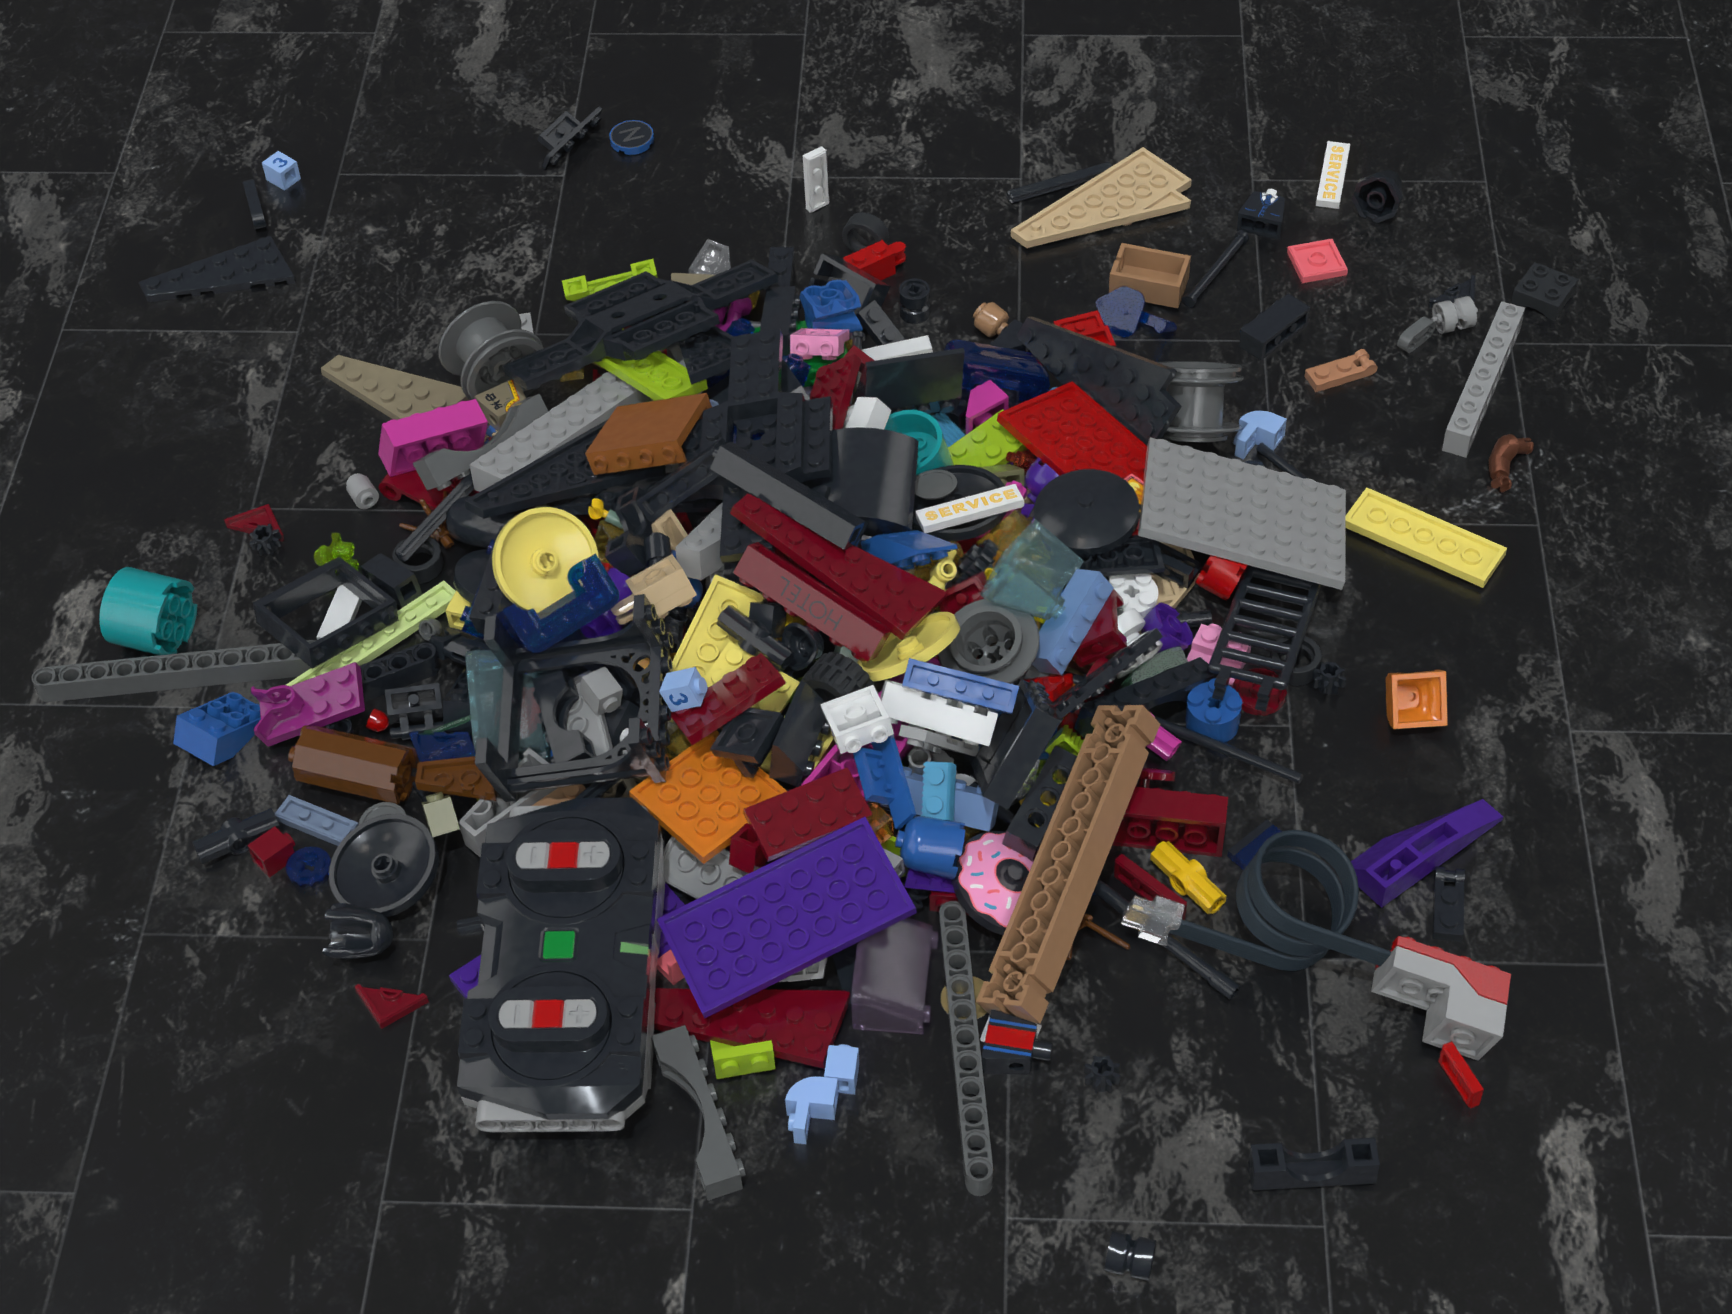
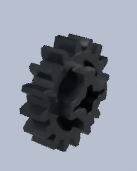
M990 539L984 540L979 546L972 545L957 562L956 569L958 571L952 579V584L955 585L981 571H985L987 568H993V563L995 562L993 558L999 550L998 546Z

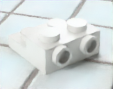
M873 685L820 704L841 754L845 752L855 753L863 745L871 742L882 743L887 740L888 736L894 734L890 718Z

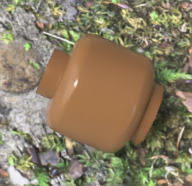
M994 302L982 303L973 314L975 319L974 326L989 338L995 337L997 334L1000 335L1003 328L1009 326L1007 324L1009 318L1007 312Z

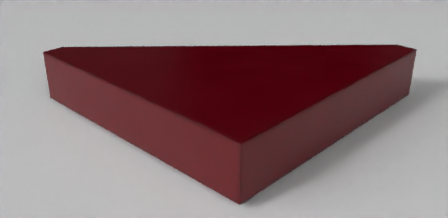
M269 504L224 519L227 528L249 534L253 533L258 525L267 526L271 524L273 529H278L282 536L279 541H284L281 529Z
M360 984L354 986L356 993L381 1029L429 1002L428 997L424 993L415 995L403 993V990L381 987L379 990L365 988Z

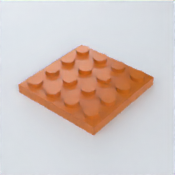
M717 730L693 746L691 745L669 761L670 769L666 771V782L654 783L649 776L629 791L630 797L647 808L648 812L659 821V824L703 864L731 844V837L748 823L743 814L744 808L787 792L774 779L769 778V775L761 768H759L754 778L744 777L732 759L714 756L710 748L720 734Z

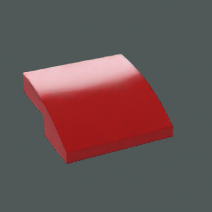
M1099 310L1053 322L1057 326L1116 347L1108 325H1104Z

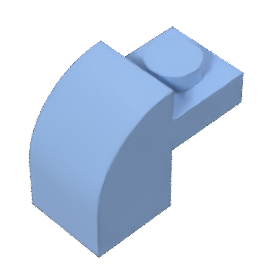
M1253 411L1243 415L1239 419V425L1242 426V429L1237 432L1233 442L1236 445L1235 456L1244 459L1253 446L1264 443L1274 451L1285 436L1287 419L1268 411Z
M808 1077L798 1081L788 1091L785 1099L786 1112L789 1115L788 1130L793 1131L794 1143L806 1144L811 1118L835 1120L839 1095L837 1078Z

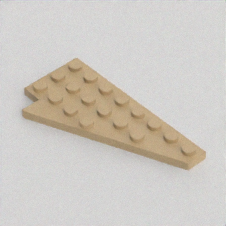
M1142 147L1011 229V237L1024 247L1030 248L1111 227L1127 226L1132 224V222L1190 208L1191 200L1181 193L1191 187V179Z

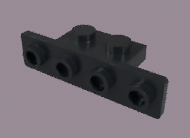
M597 107L582 122H579L568 111H565L539 135L538 141L550 150L545 157L542 167L546 169L550 164L554 166L560 160L561 154L564 151L568 153L575 145L577 139L581 141L588 133L590 127L595 128L602 119L600 114L603 108Z

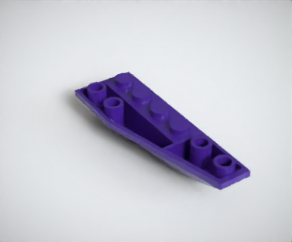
M1482 799L1383 838L1351 861L1356 872L1358 887L1382 908L1435 870L1436 866L1439 867L1501 822L1503 816Z

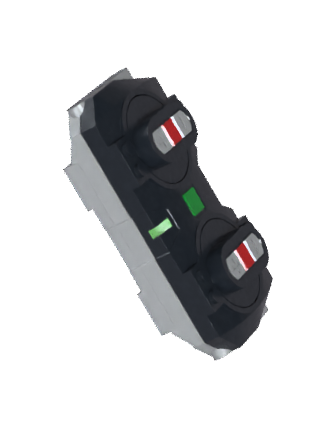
M632 797L574 798L551 806H517L510 810L509 818L487 824L485 843H482L476 894L478 897L477 914L484 934L478 985L468 991L467 999H464L458 1047L460 1063L457 1088L464 1105L477 1108L475 1127L481 1131H618L624 1128L625 1120L645 1103L647 1090L651 1089L654 1051L651 1036L654 1035L657 957L660 950V935L662 932L657 919L663 916L665 895L663 837L659 821L648 812L647 808L640 805Z

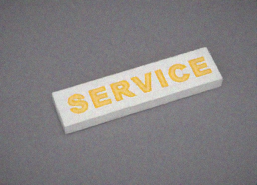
M1327 142L1316 206L1339 209L1350 144Z
M1016 484L917 510L915 511L916 519L923 533H930L1024 507V499Z

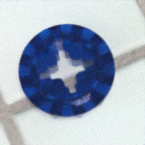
M305 847L290 856L286 864V872L291 882H297L300 887L303 884H309L312 887L314 882H323L324 876L329 874L331 859L329 854L321 848ZM303 863L314 866V871L305 870Z

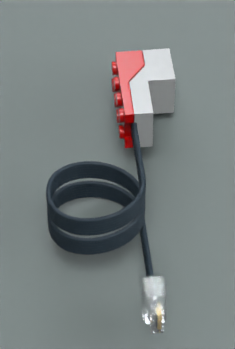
M1287 830L1269 837L1246 866L1237 883L1236 902L1243 922L1260 941L1283 953L1183 920L1182 915L1185 905L1156 895L1153 901L1134 896L1123 913L1121 924L1139 930L1138 938L1166 947L1168 933L1279 970L1295 971L1308 968L1322 959L1329 949L1376 964L1371 992L1427 1010L1422 1042L1442 1048L1444 1044L1452 1041L1461 1055L1478 1061L1503 1037L1511 974L1501 971L1498 967L1486 966L1472 961L1469 957L1457 956L1445 952L1442 948L1416 942V940L1410 937L1398 936L1393 941L1392 950L1389 951L1342 935L1354 918L1358 905L1359 887L1356 872L1347 855L1336 844L1325 837L1311 832ZM1295 847H1300V848L1307 849V850H1309V851H1312V852L1318 854V855L1321 856L1322 858H1324V859H1325L1328 863H1330V865L1335 869V871L1337 872L1338 876L1336 875V873L1334 872V870H1333L1324 860H1322V859L1319 858L1318 856H1316V855H1314V854H1312V853H1310V852H1308V851H1305V850H1302V849H1299V848H1295ZM1267 862L1289 863L1303 868L1315 876L1325 888L1330 899L1332 908L1331 931L1296 919L1278 907L1267 893L1263 884L1261 864ZM1260 914H1261L1271 925H1273L1274 927H1276L1277 929H1279L1280 931H1282V932H1284V933H1286V934H1288V935H1285V934H1283V933L1277 931L1276 929H1274L1272 926H1270V925L1260 916Z

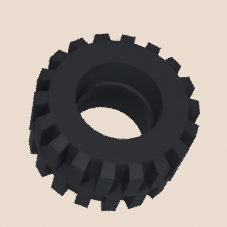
M834 652L824 653L801 680L806 682L825 702L871 685L875 686L869 678V674L859 664L843 654H836Z

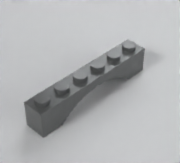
M540 394L533 395L508 409L506 418L499 431L482 447L472 451H454L443 448L429 453L415 461L413 465L427 490L437 488L440 491L452 484L450 480L454 477L461 479L469 475V464L549 411Z
M684 1025L651 1036L654 1053L662 1075L674 1081L691 1096L704 1118L705 1133L696 1164L707 1200L709 1201L742 1190L741 1177L746 1176L741 1158L735 1159L732 1151L736 1150L732 1134H726L723 1126L727 1125L722 1108L716 1109L714 1101L718 1100L713 1083L707 1084L705 1077L708 1076V1071L704 1059L698 1060L696 1052H699V1047L695 1035L689 1036Z

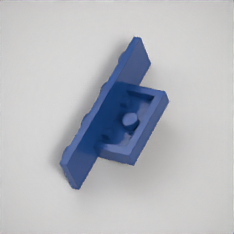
M893 734L888 736L887 740L882 743L871 742L873 750L861 747L853 755L866 801L889 805L895 829L900 830L916 815V811Z

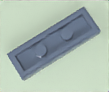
M288 795L275 812L278 822L337 846L359 825L358 822L291 795Z

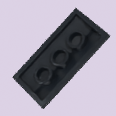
M1138 535L1130 536L1123 544L1113 550L1096 555H1072L1052 547L1054 571L1059 580L1071 579L1076 569L1100 571L1103 576L1165 572L1158 541Z

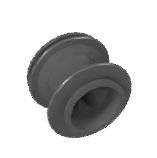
M488 301L474 305L459 314L443 333L438 350L439 359L443 367L448 372L461 376L463 393L468 399L473 400L475 399L474 396L511 380L510 377L505 375L504 365L544 348L542 342L535 334L522 330L520 316L514 307L501 301ZM521 386L526 397L533 391L526 390Z
M1198 361L1157 362L1174 368L1177 371L1166 391L1182 406L1162 439L1186 442H1216L1228 439V435L1224 433L1242 429V426L1239 424L1223 421L1225 385L1244 380L1243 376L1237 375V372L1242 371L1241 365Z
M985 598L965 605L954 614L960 625V631L956 638L938 654L942 667L1017 686L1021 679L1050 676V673L1039 672L1032 665L1039 649V630L1034 617L1019 603L1003 598ZM978 655H983L980 659H976Z

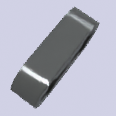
M1426 316L1421 317L1401 334L1397 346L1407 353L1413 352L1431 337L1436 328V323Z

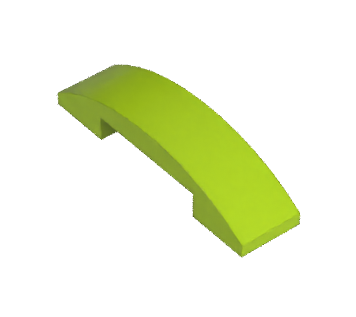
M650 259L630 264L632 269L630 272L586 282L585 275L563 280L565 298L570 301L579 300L645 271L657 277L654 260Z

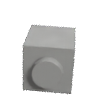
M605 666L582 676L580 694L596 716L606 712H613L621 705L623 689Z

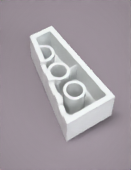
M885 679L880 696L890 722L893 724H897L898 720L909 723L908 726L923 730L925 728L936 731L935 733L949 738L952 736L962 738V741L971 745H990L998 716L995 710L902 687V683Z

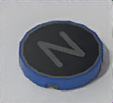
M638 120L621 122L613 127L609 134L612 148L617 152L619 150L624 151L627 155L645 152L650 148V144L654 142L652 127Z

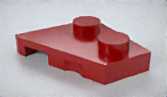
M1072 673L1024 679L1029 683L1032 680L1042 684L1045 687L1044 691L1049 694V699L1052 702L1074 685Z

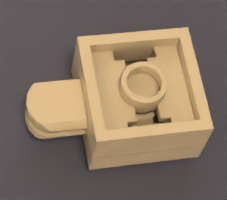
M671 554L625 580L632 595L614 604L611 611L613 615H617L616 620L620 625L626 624L633 620L634 595L645 594L649 602L654 604L658 617L663 619L669 614L668 611L675 607L688 605L697 594L684 570Z

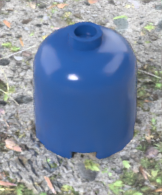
M926 816L912 818L906 824L904 831L898 830L895 847L900 848V857L903 859L904 865L915 871L953 880L958 870V867H953L955 856L962 855L965 823Z

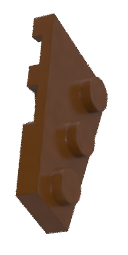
M475 756L418 762L415 778L418 790L497 801L498 792L475 765Z

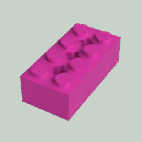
M476 399L460 401L457 404L438 407L424 413H415L398 420H389L382 424L378 454L390 477L416 470L413 465L415 461L431 452L443 448L454 451H472L482 447L488 421Z

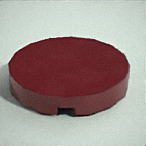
M1253 668L1247 670L1279 678V675H1277L1275 672L1264 668ZM1235 679L1233 688L1242 699V710L1252 715L1266 716L1277 712L1283 707L1287 695L1286 689L1278 690L1273 688L1265 712L1255 709L1258 699L1257 694L1261 685Z

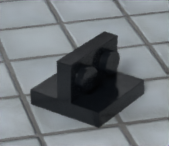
M748 708L725 724L710 750L714 756L732 759L744 777L754 778L772 748L784 716L781 712Z

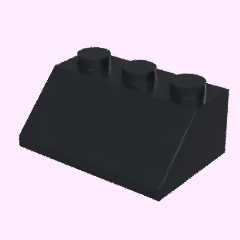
M800 681L772 745L769 778L797 787L801 786L805 778H808L813 772L815 763L812 761L814 756L819 757L823 749L824 741H822L823 735L828 736L831 730L820 705L825 703V701L804 681Z

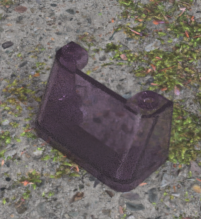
M908 917L858 942L851 994L853 1029L923 1034L924 1023H930L931 1005H926L929 959L932 949H938L939 932L933 931V925Z

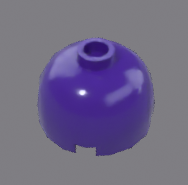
M1039 457L1031 464L1025 475V486L1030 491L1027 496L1034 503L1041 490L1050 481L1059 476L1046 463L1041 466L1042 460Z
M1165 603L1156 605L1143 618L1146 624L1141 629V634L1157 628L1163 636L1160 639L1163 646L1156 654L1168 657L1178 655L1187 649L1193 641V634L1186 621L1181 624L1176 618L1180 614Z

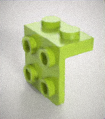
M710 1040L716 1079L775 1069L772 1040L740 1046H731Z

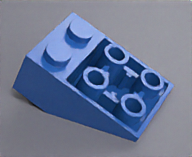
M918 530L876 535L861 541L862 550L904 571L914 570V564L916 566L932 563L931 558L933 560L948 557L947 552L958 549L954 543Z
M231 692L177 715L173 744L212 766L218 765L233 758L255 735L254 728L261 720L260 705L249 701L239 693Z

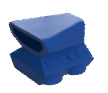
M832 280L825 286H809L804 291H801L800 300L804 308L807 328L849 330V333L863 331L854 313V310L861 307L859 296L846 280Z

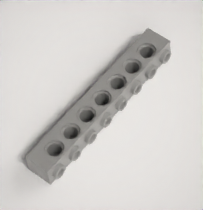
M1501 301L1447 426L1442 451L1467 457L1520 332L1525 311L1524 307Z

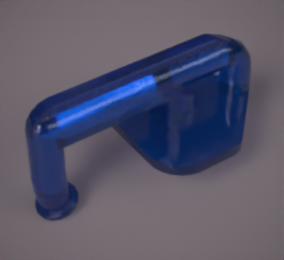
M1122 286L1096 300V307L1104 325H1108L1110 332L1113 334L1129 337L1135 333L1139 322L1154 327L1157 333H1172L1177 329L1174 322L1144 312V295L1135 289Z

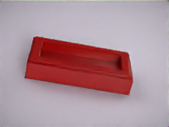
M1451 1041L1444 1044L1439 1058L1440 1065L1467 1106L1471 1109L1480 1105L1484 1091L1483 1087L1454 1043Z

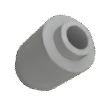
M357 473L348 478L346 489L357 507L368 509L377 503L379 493L367 476Z

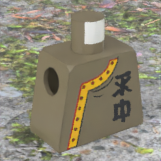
M512 379L474 396L488 423L497 431H499L508 409L526 399L521 386Z

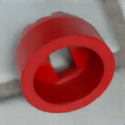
M373 709L368 718L366 728L375 732H381L388 727L389 719L383 711Z

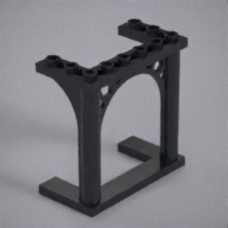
M645 594L634 595L633 621L627 627L616 633L596 638L519 648L496 615L485 617L484 642L504 667L498 750L487 737L477 739L475 765L505 802L516 801V793L645 776H650L654 783L666 782V771L670 769L667 746L670 745L671 739L667 725L668 721L671 720V710L659 691L666 673L673 671L670 649L673 648L674 642L672 633L666 630L663 619L658 617L654 604L649 602ZM628 658L630 661L629 663H624L623 659ZM650 658V663L644 670L635 671V667L640 660ZM590 664H607L624 670L635 680L640 694L638 717L629 719L628 735L618 745L592 758L518 768L525 673ZM648 676L649 683L644 684L643 680ZM623 750H627V754L619 756Z

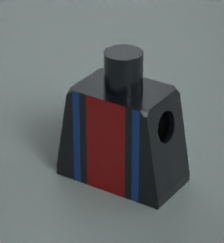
M991 1010L981 1057L983 1074L1027 1075L1031 1071L1033 1058L1050 1061L1053 1043L1036 1040L1037 1024Z

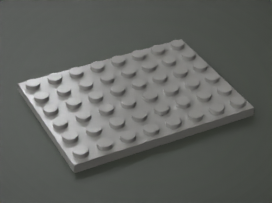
M1150 437L1146 452L1138 536L1342 590L1345 584V489L1335 485L1319 483L1313 479L1293 476L1287 472L1270 470L1261 465L1255 466L1244 463L1238 459L1218 456L1212 452L1199 451L1190 446L1173 444L1164 439Z

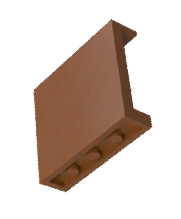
M707 393L617 406L585 452L593 474L598 475L686 462L681 446L697 420L703 419V411L712 407Z

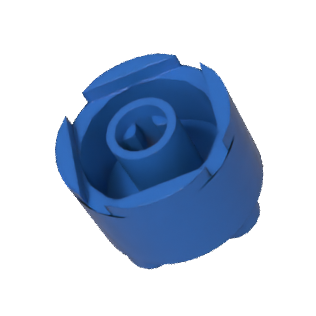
M1214 678L1209 682L1201 683L1188 694L1185 717L1186 728L1225 743L1237 734L1240 725L1242 699L1239 693L1229 685H1227L1223 701L1213 699L1214 682L1216 680Z

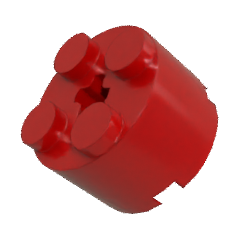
M1210 555L1195 584L1227 601L1247 565Z

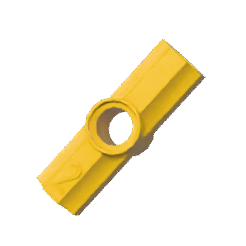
M1162 841L1156 846L1150 855V860L1169 877L1174 890L1182 896L1187 894L1207 914H1214L1220 910L1221 906L1226 902L1227 896L1207 878L1204 867L1195 859L1189 861L1169 841Z

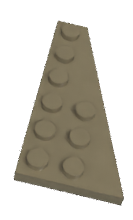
M337 355L321 367L323 376L388 417L396 420L409 417L415 413H424L438 407H447L460 401L470 400L463 393L460 386Z

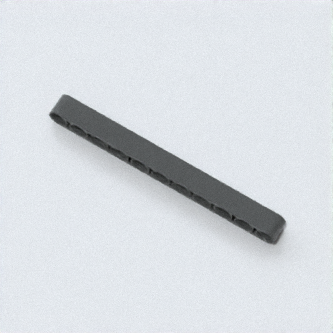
M306 640V641L311 644V643L315 642L316 640ZM282 643L49 666L37 669L31 678L39 698L44 702H55L300 676L311 667Z
M949 901L940 907L939 924L965 1185L971 1194L983 1196L988 1194L993 1187V1162L966 913L959 902ZM968 1042V1043H970V1044H968V1045H962V1044H960V1043ZM964 1068H972L973 1070L965 1071V1070H963V1069H964ZM967 1094H974V1095H976V1096H974V1097H967V1096H965V1095H967ZM976 1120L979 1123L971 1124L969 1121ZM979 1147L982 1148V1150L973 1151L971 1150V1148ZM977 1174H982V1175H984L985 1177H984V1178H975V1177H973V1176H974V1175H977Z

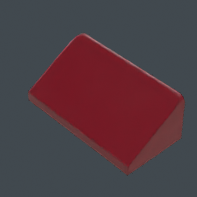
M984 571L945 589L944 591L947 592V595L938 606L941 612L955 614L965 605L977 600L991 598Z

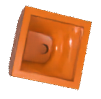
M1446 671L1388 673L1386 677L1387 718L1393 729L1447 726Z

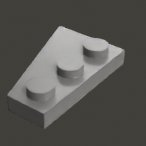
M901 724L899 736L907 738V744L938 754H941L942 749L974 757L978 753L979 746Z

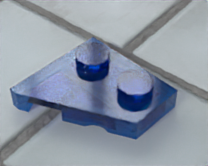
M418 732L409 733L420 762L472 757L476 753L475 746L468 732H454L452 734L434 732V735H420Z

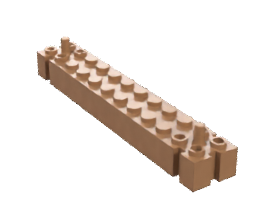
M1098 705L1091 722V725L1094 727L1093 733L1086 734L989 968V972L993 974L990 982L984 981L977 997L976 1003L989 1014H991V1010H996L1041 1024L1049 1004L1045 1000V996L1055 989L1149 754L1145 747L1153 743L1160 723L1143 705H1125L1123 711L1116 705Z

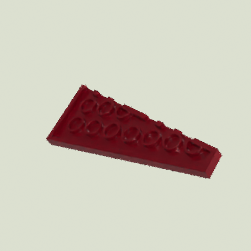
M749 493L733 505L731 509V515L853 605L892 630L891 633L901 640L908 636L947 595V592L854 545L846 549L840 548Z
M655 988L654 1030L665 1032L685 1025L689 1036L695 1035L697 1040L706 1042L711 1040L731 1046L772 1040L774 1057L824 1068L828 1047L834 1044L851 995L849 991L761 990L704 1018L690 989Z

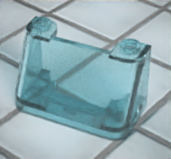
M1034 519L1001 554L980 595L993 604L1045 620H1049L1051 617L1056 620L1066 608L1063 605L1065 599L1060 594L1076 569L1081 567L1083 560Z
M491 650L466 651L469 703L475 751L476 740L486 737L498 750L504 667ZM544 671L524 674L518 762L524 758L523 753L529 747L542 758L549 757V746L545 740L547 732L539 718L541 710L533 696L535 688L532 681L540 676V673H544Z

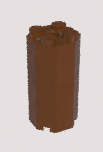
M307 725L302 727L300 738L296 746L290 749L288 756L289 762L293 763L292 769L296 781L399 804L400 801H407L413 789L412 782L416 778V776L411 775L412 768L417 769L419 762L416 749L412 747Z

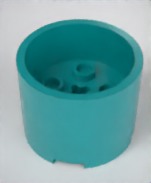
M903 410L889 415L884 430L902 433L919 441L916 476L928 470L954 465L941 427L935 418L918 410Z
M133 567L120 569L110 580L101 602L99 620L104 639L112 644L155 655L177 654V648L182 641L188 642L194 628L197 615V604H193L192 598L194 586L186 580Z

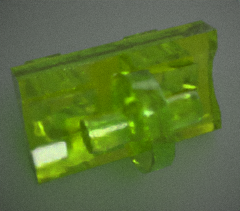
M332 533V543L330 546L322 545L314 553V560L318 566H322L340 556L358 571V560L352 559L354 545L352 542H343L340 533Z

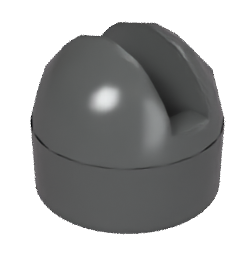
M429 618L421 621L419 624V633L425 640L429 641L431 635L439 636L442 632V625L436 619Z

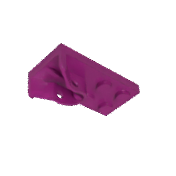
M356 662L292 686L280 685L268 690L256 689L254 686L251 687L252 695L260 702L261 720L254 728V734L268 747L299 736L304 725L323 727L365 711L361 667Z

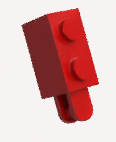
M881 240L843 257V260L881 281L895 275V266L906 260V254L904 253L906 245L903 242L887 245Z

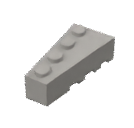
M722 503L675 547L676 560L688 578L702 580L724 567L720 559Z
M529 747L523 753L524 758L518 763V768L549 763ZM557 788L516 793V801L505 802L498 793L497 801L480 799L458 822L465 845L481 858L482 843H485L487 824L509 818L512 808L532 806Z

